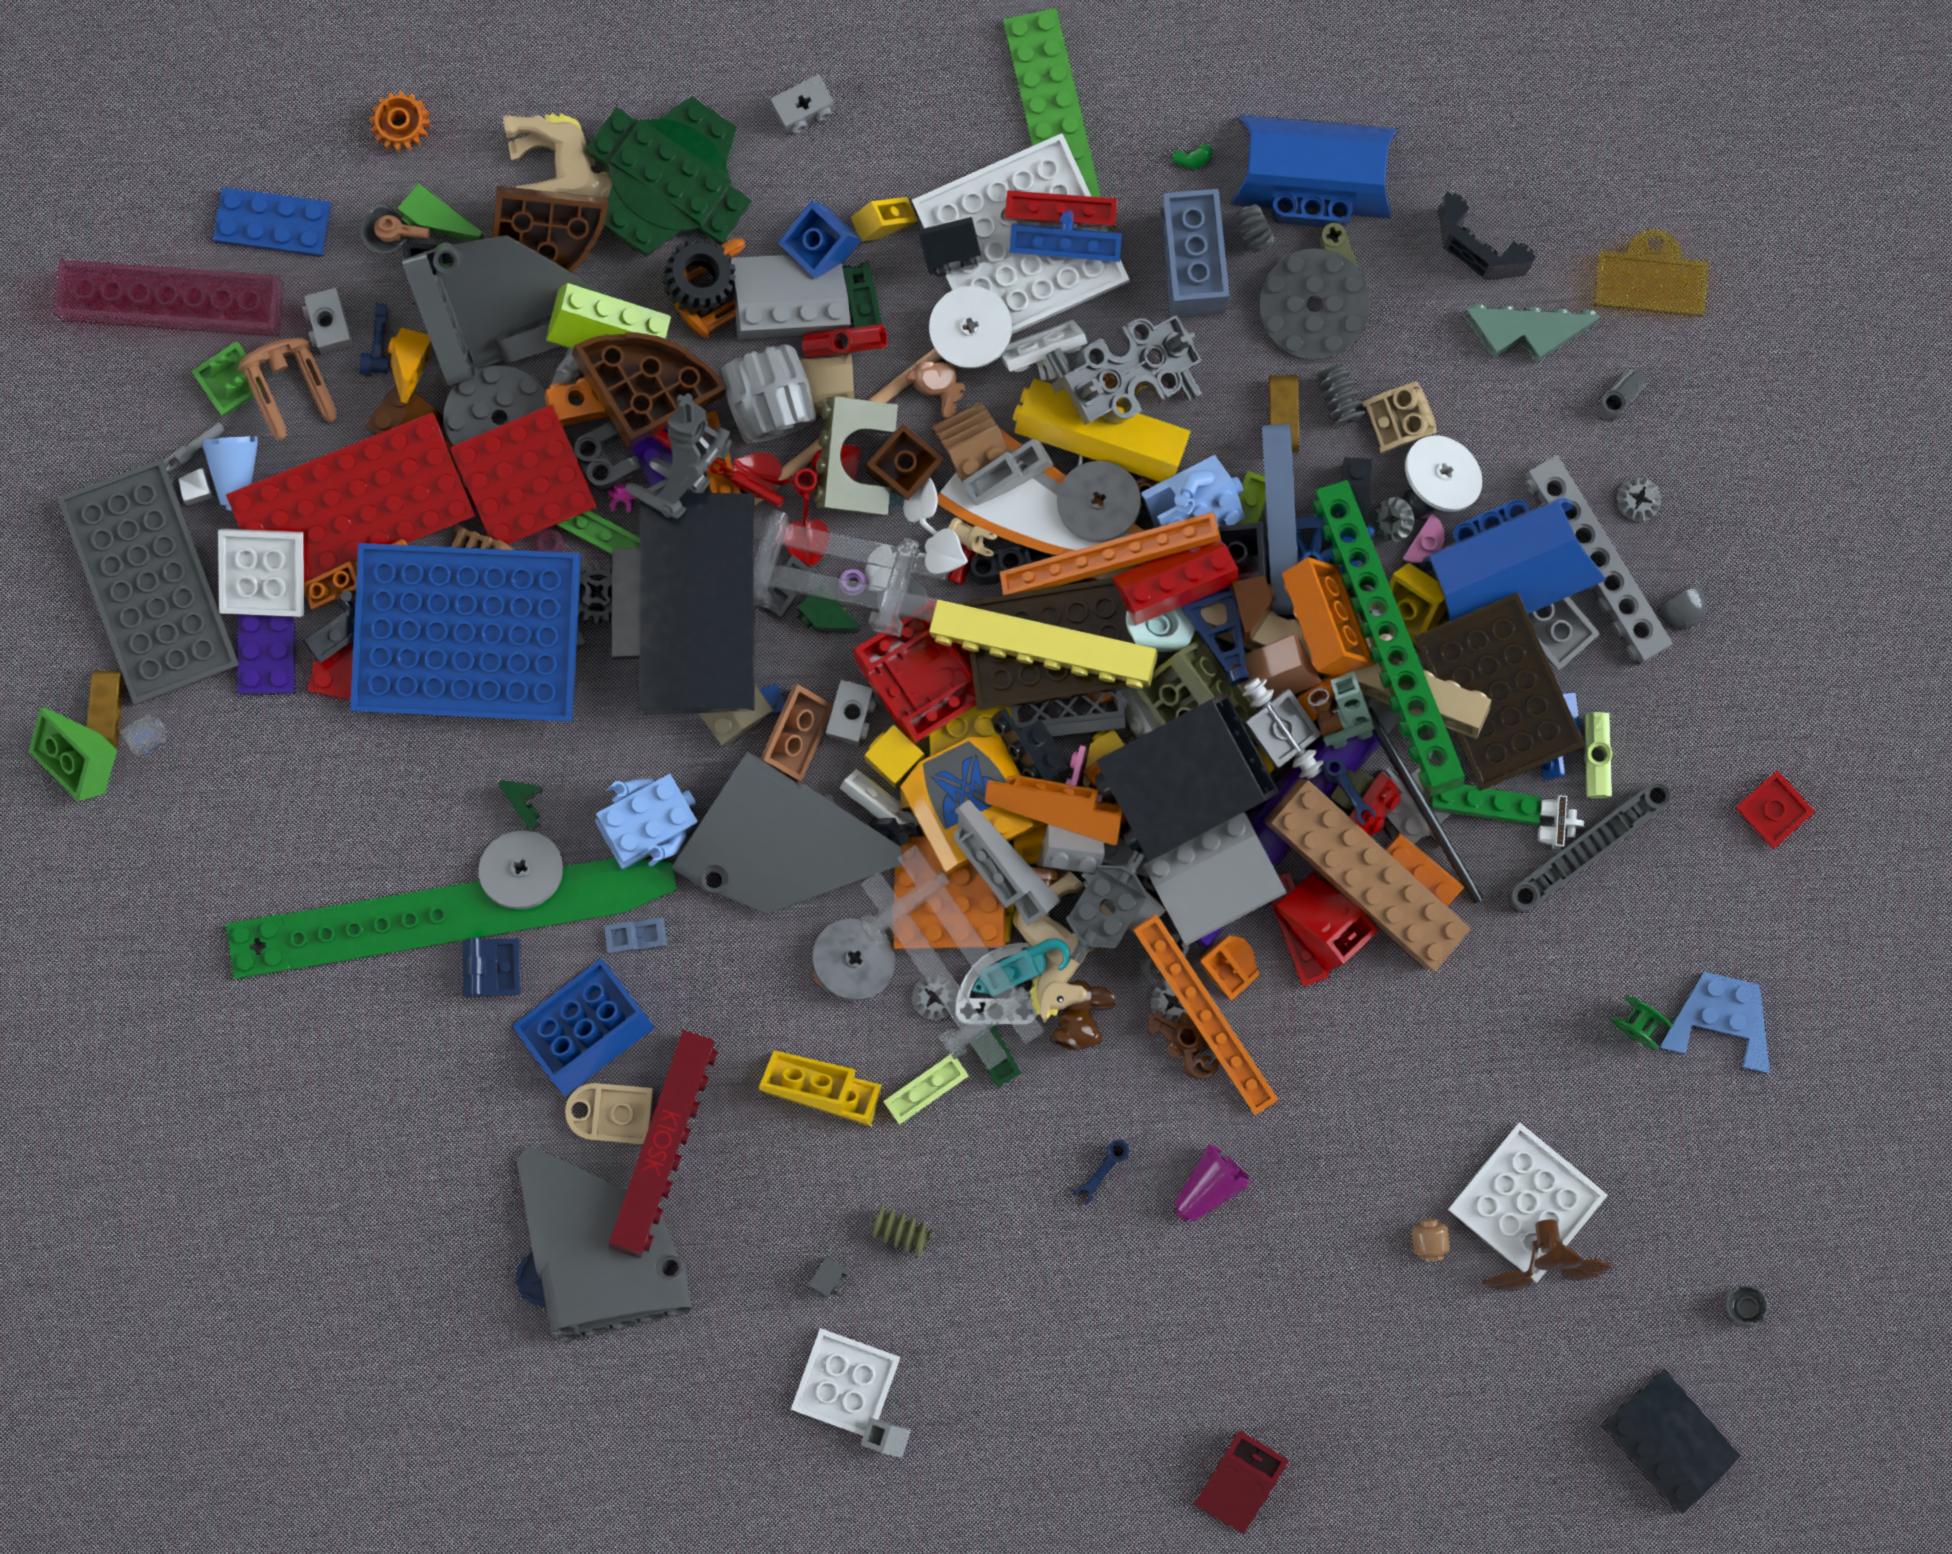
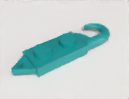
M1047 939L980 971L982 975L972 991L991 994L993 997L1042 974L1046 968L1044 953L1053 949H1058L1062 952L1063 961L1058 966V970L1061 971L1070 962V949L1060 939Z

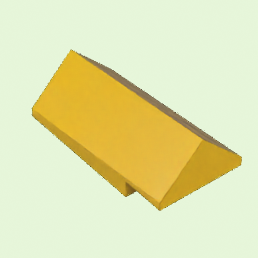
M774 1050L759 1085V1090L771 1096L872 1127L882 1084L854 1078L855 1069Z

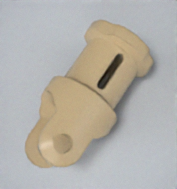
M959 518L952 520L948 529L953 530L957 534L961 544L966 545L967 549L984 556H993L994 552L984 547L983 537L994 540L997 538L996 534L978 526L973 528L966 525Z

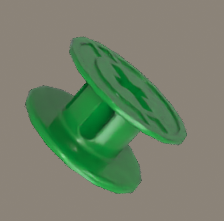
M1626 995L1624 999L1633 1008V1011L1626 1021L1612 1017L1610 1018L1611 1023L1636 1042L1657 1051L1659 1048L1649 1038L1657 1025L1671 1029L1673 1028L1672 1023L1649 1005ZM1636 1014H1639L1633 1024H1630ZM1650 1022H1653L1649 1030L1646 1033H1644V1030L1646 1029L1648 1024Z

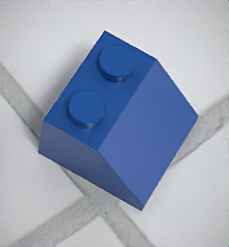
M811 200L778 244L809 274L817 279L846 261L862 239L826 205Z

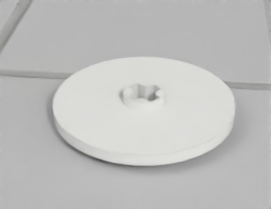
M965 286L950 291L938 301L930 317L929 332L934 348L947 362L962 368H979L994 362L1006 350L1012 335V320L1006 304L998 295L982 287ZM968 321H972L974 325L978 324V327L974 328L975 332L969 334L968 330H963V328L967 327Z
M1428 436L1417 441L1407 453L1405 472L1408 482L1417 496L1428 505L1442 511L1457 512L1468 508L1480 495L1482 489L1480 467L1473 455L1457 441L1444 436Z

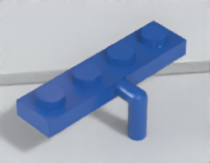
M1065 210L1060 218L1062 222L1061 228L1012 224L1009 253L1120 262L1122 233L1072 229L1073 212Z

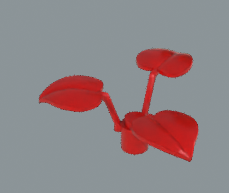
M842 444L840 452L841 464L845 473L854 480L858 470L860 448ZM822 449L816 452L811 461V467L815 472L817 460L821 457ZM760 452L735 459L733 462L734 471L739 470L750 476L749 479L773 492L775 491V485L782 486L793 483L794 491L798 495L803 496V522L795 521L787 527L783 537L784 544L791 555L796 556L806 565L814 566L825 555L830 540L829 530L822 520L813 519L808 521L809 495L815 489L816 483L819 480V474L805 468L799 470L795 477L790 476L787 479L778 480L782 474V467L778 459L771 454ZM745 488L743 489L748 494H754Z

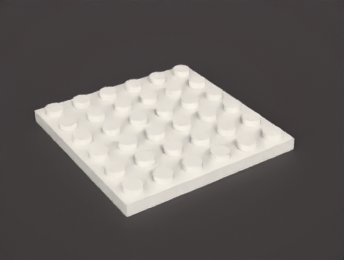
M1063 133L912 200L924 228L972 217L983 262L978 263L976 268L970 270H962V268L953 269L950 274L945 276L952 290L965 286H978L998 295L1010 312L1012 334L1130 282L1121 260L1120 262L1009 253L1012 224L1061 228L1062 224L1005 220L1007 190L1091 196ZM1073 225L1072 228L1108 232L1106 227ZM972 321L967 322L971 334L974 333V328L978 327V324L974 325Z

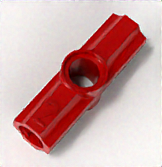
M879 324L804 334L802 347L806 358L884 349L886 348L888 337L884 325ZM844 335L848 337V345L846 348H844L841 343L842 337Z

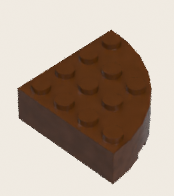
M496 186L491 238L507 235L573 273L585 261L600 236L605 223L608 201L605 197Z
M638 332L606 334L574 345L572 351L574 360L628 449L668 428V420L678 408L677 398L679 395L684 397L687 393L692 395L694 404L704 408L724 397L727 389L717 373L705 361H701L682 345L655 335Z

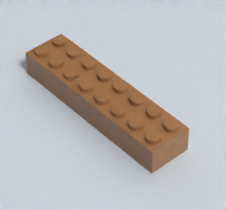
M1299 779L1264 819L1263 822L1347 899L1361 908L1370 920L1424 969L1436 971L1471 930L1466 923L1309 780Z

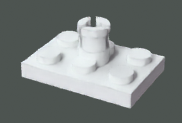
M1070 320L1010 342L999 358L1009 372L1024 371L1030 367V364L1036 362L1041 380H1047L1048 376L1049 379H1054L1057 375L1046 355L1059 347L1062 352H1076L1081 349L1082 345L1087 344L1085 333L1074 320Z

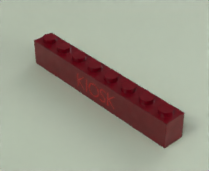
M686 1030L682 1031L609 1241V1248L639 1258L642 1257L643 1251H650L654 1236L650 1235L652 1225H658L663 1213V1209L659 1208L662 1197L668 1198L673 1183L668 1181L671 1170L677 1172L682 1155L677 1154L680 1144L686 1145L691 1129L686 1127L689 1118L695 1119L700 1105V1102L696 1101L698 1092L705 1091L709 1076L705 1075L707 1066L714 1065L718 1050L713 1049L715 1040Z

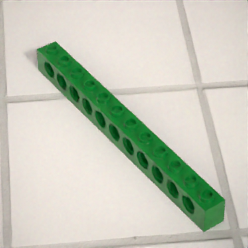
M1348 480L1316 489L1315 501H1312L1316 517L1321 516L1324 525L1321 527L1324 538L1332 543L1334 548L1331 549L1333 561L1336 566H1341L1343 571L1340 574L1342 584L1345 590L1350 589L1353 597L1350 598L1351 607L1354 614L1359 613L1361 617L1360 629L1364 639L1369 638L1372 647H1369L1371 658L1374 664L1379 663L1381 672H1379L1383 688L1388 687L1391 697H1389L1393 713L1398 712L1401 722L1398 723L1403 738L1408 737L1411 747H1408L1410 758L1413 763H1418L1421 772H1418L1421 786L1423 789L1428 788L1430 796L1462 787L1465 778L1464 772ZM1339 512L1342 513L1344 517L1335 518L1332 516V514ZM1348 536L1353 538L1354 541L1347 543L1342 541L1341 538ZM1361 561L1364 565L1355 567L1351 565V562ZM1369 585L1373 587V590L1363 591L1360 587ZM1378 609L1382 611L1383 614L1380 616H1374L1370 613V611ZM1382 634H1389L1393 638L1391 640L1385 641L1382 640L1379 636ZM1396 658L1401 660L1403 663L1400 665H1392L1389 662V660ZM1402 683L1410 684L1413 688L1410 690H1402L1399 687V685ZM1418 708L1422 711V714L1412 715L1408 710ZM1428 733L1432 736V739L1422 740L1418 735ZM1437 758L1441 760L1442 764L1434 766L1428 760Z

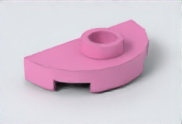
M1433 513L1411 544L1402 561L1410 564L1422 563L1424 557L1441 550L1445 541L1444 528L1440 520Z

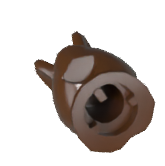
M1076 980L1069 984L1082 986L1087 991V997L1084 1002L1072 1004L1063 1009L1065 1013L1060 1014L1058 1017L1060 1028L1055 1029L1050 1034L1049 1041L1069 1050L1081 1051V1049L1098 1045L1103 1037L1098 1029L1097 1022L1090 1014L1091 1008L1098 1010L1113 1009L1115 1007V996L1104 987H1090L1084 981Z

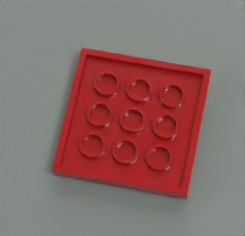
M554 404L450 447L488 536L494 540H500L508 545L597 507Z

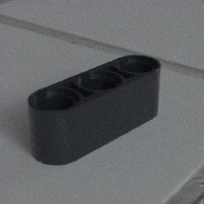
M1024 545L993 551V556L978 554L972 559L971 575L973 581L979 585L1000 583L999 572L1012 569L1003 565L1007 560H1015L1018 563L1016 567L1033 563L1031 557L1035 554H1041L1045 559L1050 558V554ZM981 565H986L991 568V570L986 574H981L976 571V569Z

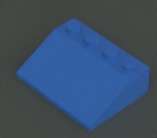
M602 957L512 1025L540 1066L564 1096H567L655 1028Z

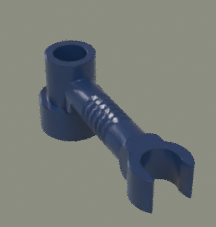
M376 303L374 346L372 353L360 354L359 375H371V373L388 374L389 357H383L387 304Z
M1338 759L1330 760L1324 768L1325 777L1330 783L1338 784L1342 788L1357 812L1359 823L1365 826V822L1361 818L1362 813L1365 811L1370 812L1376 819L1374 809L1365 804L1347 778L1346 765ZM1338 766L1340 770L1337 773H1333L1330 771L1331 768Z
M1116 1139L1109 1143L1107 1157L1101 1163V1166L1097 1168L1098 1170L1094 1172L1084 1186L1076 1190L1075 1197L1081 1190L1089 1192V1199L1085 1202V1205L1092 1201L1093 1192L1116 1162H1122L1129 1156L1130 1148L1124 1140ZM1116 1145H1121L1124 1148L1123 1155L1117 1156L1114 1154L1113 1149Z

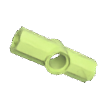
M1585 713V752L1583 759L1586 764V796L1592 799L1612 797L1611 758L1613 753L1610 747L1609 713ZM1593 749H1599L1604 753L1603 762H1597L1592 758L1591 752Z

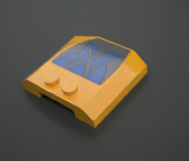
M969 737L920 761L900 787L945 875L970 863V860L954 841L955 830L958 828L956 809L967 800H970L1006 841L1019 835L1022 837L1046 825L1044 822L989 805L985 802L987 781L992 780L1006 783L1008 776H1021L1001 737Z

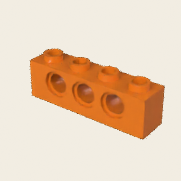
M586 378L577 380L576 384L566 385L562 382L549 386V389H546L544 395L546 406L554 404L563 426L609 417ZM577 396L583 403L579 406H574L570 404L568 398Z

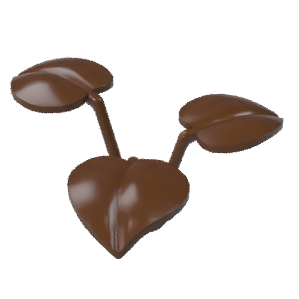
M1548 1219L1535 1223L1537 1240L1533 1241L1531 1261L1526 1272H1508L1488 1280L1482 1279V1283L1499 1290H1518L1533 1283L1531 1276L1534 1273L1535 1267L1540 1270L1564 1269L1562 1270V1275L1568 1279L1587 1280L1605 1273L1612 1268V1265L1598 1259L1582 1261L1580 1255L1563 1244L1559 1235L1558 1221ZM1539 1248H1541L1542 1253H1547L1537 1258Z

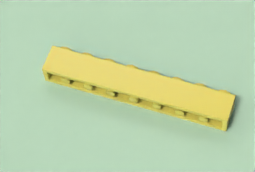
M937 600L929 631L931 636L936 638L935 642L942 645L951 646L952 642L962 644L963 649L978 652L980 648L989 650V654L995 657L1006 658L1007 654L1017 657V661L1026 664H1033V661L1042 662L1044 667L1052 670H1060L1061 667L1071 669V673L1079 676H1087L1088 673L1099 675L1098 679L1114 683L1115 679L1126 681L1127 686L1142 689L1143 685L1150 687L1158 657L1155 648L942 600Z

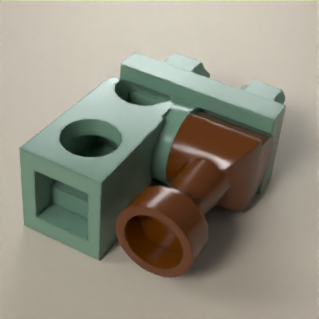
M1355 672L1330 680L1338 703L1336 707L1330 708L1332 698L1329 691L1324 688L1315 689L1309 694L1308 702L1312 710L1318 712L1316 717L1326 746L1332 745L1334 749H1339L1348 743V738L1356 735L1358 739L1362 740L1372 737V730L1375 728Z

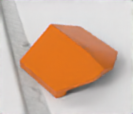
M1226 934L1198 959L1206 975L1231 1001L1259 976L1254 951L1243 937Z

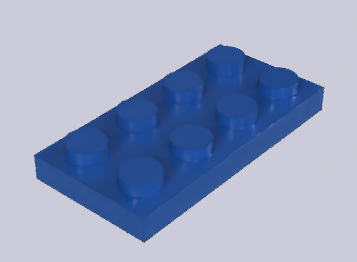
M222 187L213 241L221 244L323 257L332 204L330 201Z

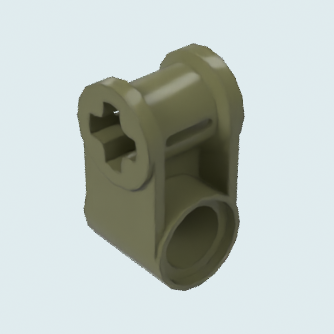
M1338 223L1326 225L1319 239L1321 249L1330 250L1344 256L1358 268L1344 227ZM1329 233H1332L1334 237L1338 236L1336 243L1332 239L1327 240Z

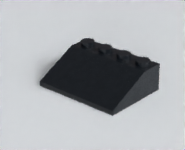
M1665 1369L1601 1424V1427L1673 1510L1679 1514H1683L1698 1501L1741 1457Z

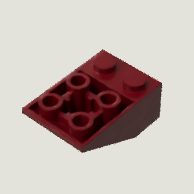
M1237 1430L1194 1505L1244 1534L1275 1486L1289 1460L1244 1432Z

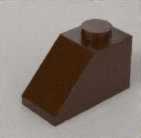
M1265 575L1232 582L1245 644L1250 643L1271 612L1272 601L1276 600L1273 585L1267 584Z

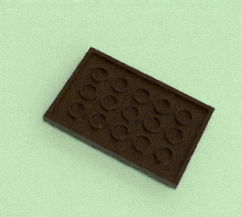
M1112 578L963 601L964 606L1136 644L1127 629V609ZM979 648L978 652L969 651L978 712L1132 688L1126 685V681L1115 679V682L1111 683L1098 679L1099 675L1088 673L1087 676L1073 674L1069 668L1061 667L1060 670H1052L1044 667V663L1033 661V664L1022 663L1016 660L1017 657L1007 654L1006 658L995 657L989 654V650Z
M1518 591L1414 636L1428 671L1435 678L1443 681H1454L1463 689L1471 692L1474 690L1482 692L1487 698L1491 699L1490 710L1477 739L1455 731L1481 791L1585 747Z

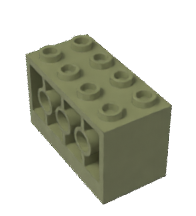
M1202 639L1178 651L1158 667L1153 673L1150 687L1135 688L1141 700L1148 705L1161 726L1227 692L1242 723L1258 711L1257 707H1250L1252 700L1249 696H1243L1245 691L1240 684L1229 686L1225 672ZM1246 728L1250 738L1252 739V741H1254L1255 739Z

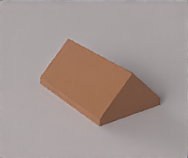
M794 683L760 759L782 774L802 782L830 720L834 705L799 684Z

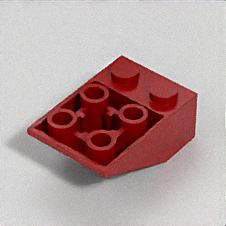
M1310 873L1275 906L1327 972L1346 963L1379 931L1361 908L1313 873Z

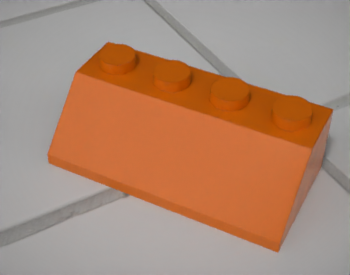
M1307 557L1283 572L1282 576L1285 582V591L1290 596L1294 606L1293 613L1303 630V640L1310 649L1312 655L1311 662L1318 672L1335 676L1373 666L1374 662L1370 655L1369 646L1362 635L1357 614H1354L1351 607L1348 590H1345L1342 584L1339 567Z

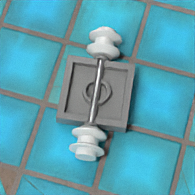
M1253 679L1244 686L1246 691L1243 693V696H1250L1252 698L1250 707H1261V709L1245 720L1243 724L1274 768H1279L1295 756L1292 767L1301 768L1302 772L1299 777L1313 778L1322 771L1320 766L1323 764V760L1316 761L1314 759L1316 750L1305 751L1304 748L1317 739L1321 733L1290 689L1284 690L1273 700H1270L1274 690H1266L1264 685L1267 680Z

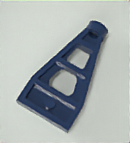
M1232 586L1182 606V610L1225 672L1229 686H1236L1248 681L1250 675L1245 663L1241 618H1239L1238 605ZM1218 603H1223L1226 607L1227 621L1225 624L1211 627L1201 615V610ZM1230 631L1233 635L1235 648L1222 652L1214 636ZM1234 665L1240 666L1231 670V667Z

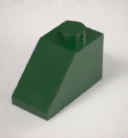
M823 585L797 607L800 613L797 618L807 629L813 627L816 632L853 634L860 630V625Z

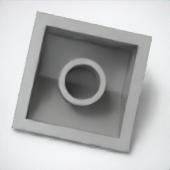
M1048 824L1038 855L1037 866L1095 874L1098 865L1102 864L1105 855L1104 842Z

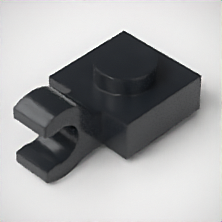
M895 817L874 818L868 824L869 827L900 847L902 844L910 842L909 835H917L918 833L914 823L898 824Z

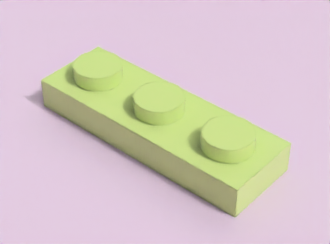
M952 1053L883 1102L898 1124L901 1125L968 1078L969 1075Z

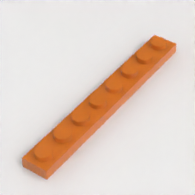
M1210 512L1001 571L999 573L1003 595L1057 587L1221 541L1214 512Z
M1154 913L1133 927L1132 930L1254 1115H1257L1278 1101L1275 1093L1158 915Z

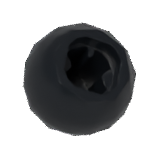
M1413 489L1405 491L1402 499L1410 505L1415 520L1426 519L1432 515L1435 510L1434 507L1420 499Z

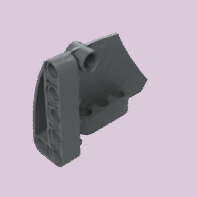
M507 235L455 245L442 243L436 249L402 260L406 276L448 386L474 378L475 370L500 361L504 363L514 362L559 347L560 345L545 340L558 288L570 283L606 295L570 271ZM443 253H449L454 257V260L451 263L445 264L438 257Z
M747 751L671 869L702 888L707 894H718L765 914H770L901 866L902 856L900 846L799 781L791 780ZM709 874L718 875L721 879V885L717 888L709 887L706 884V877Z
M528 1145L517 1158V1165L533 1257L538 1277L542 1281L550 1332L558 1342L575 1341L692 1311L687 1282L688 1271L677 1254L662 1216L658 1225H652L650 1235H653L654 1239L650 1251H643L641 1258L609 1248V1241L627 1190ZM677 1265V1273L667 1276V1270L671 1266Z

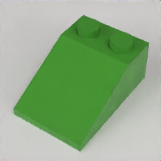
M45 707L40 708L29 753L77 801L105 794L117 750L100 733Z

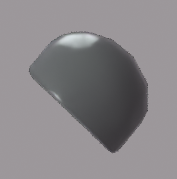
M1742 1284L1727 1294L1725 1310L1728 1318L1735 1325L1742 1328H1752L1766 1319L1769 1311V1302L1765 1293L1759 1288Z

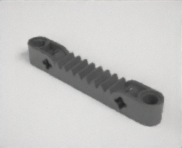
M1655 781L1646 786L1517 884L1509 894L1511 908L1520 913L1532 910L1667 807L1672 800L1671 788L1661 781ZM1652 790L1659 791L1662 794V803L1657 804L1651 800L1650 792ZM1524 890L1530 894L1531 902L1529 904L1519 902L1517 897L1519 891Z

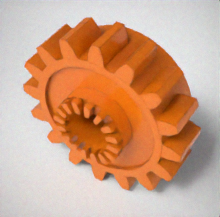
M400 91L399 95L396 96L389 93V98L385 100L380 98L381 104L378 107L373 106L372 108L375 116L369 118L371 124L375 125L370 129L373 135H377L376 140L378 144L385 142L384 146L388 151L392 146H395L397 153H400L402 147L405 146L409 152L412 151L411 144L413 143L420 147L419 138L428 137L424 128L431 127L430 121L426 119L430 115L427 109H423V101L416 102L414 94L406 97L403 91ZM396 119H406V122L403 125H394L395 121H397Z

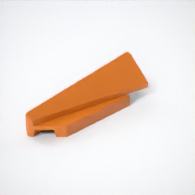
M1018 775L1008 776L1006 783L992 780L987 781L985 802L987 804L1110 845H1116L1118 842L1124 815L1119 804L1097 802L1099 790Z

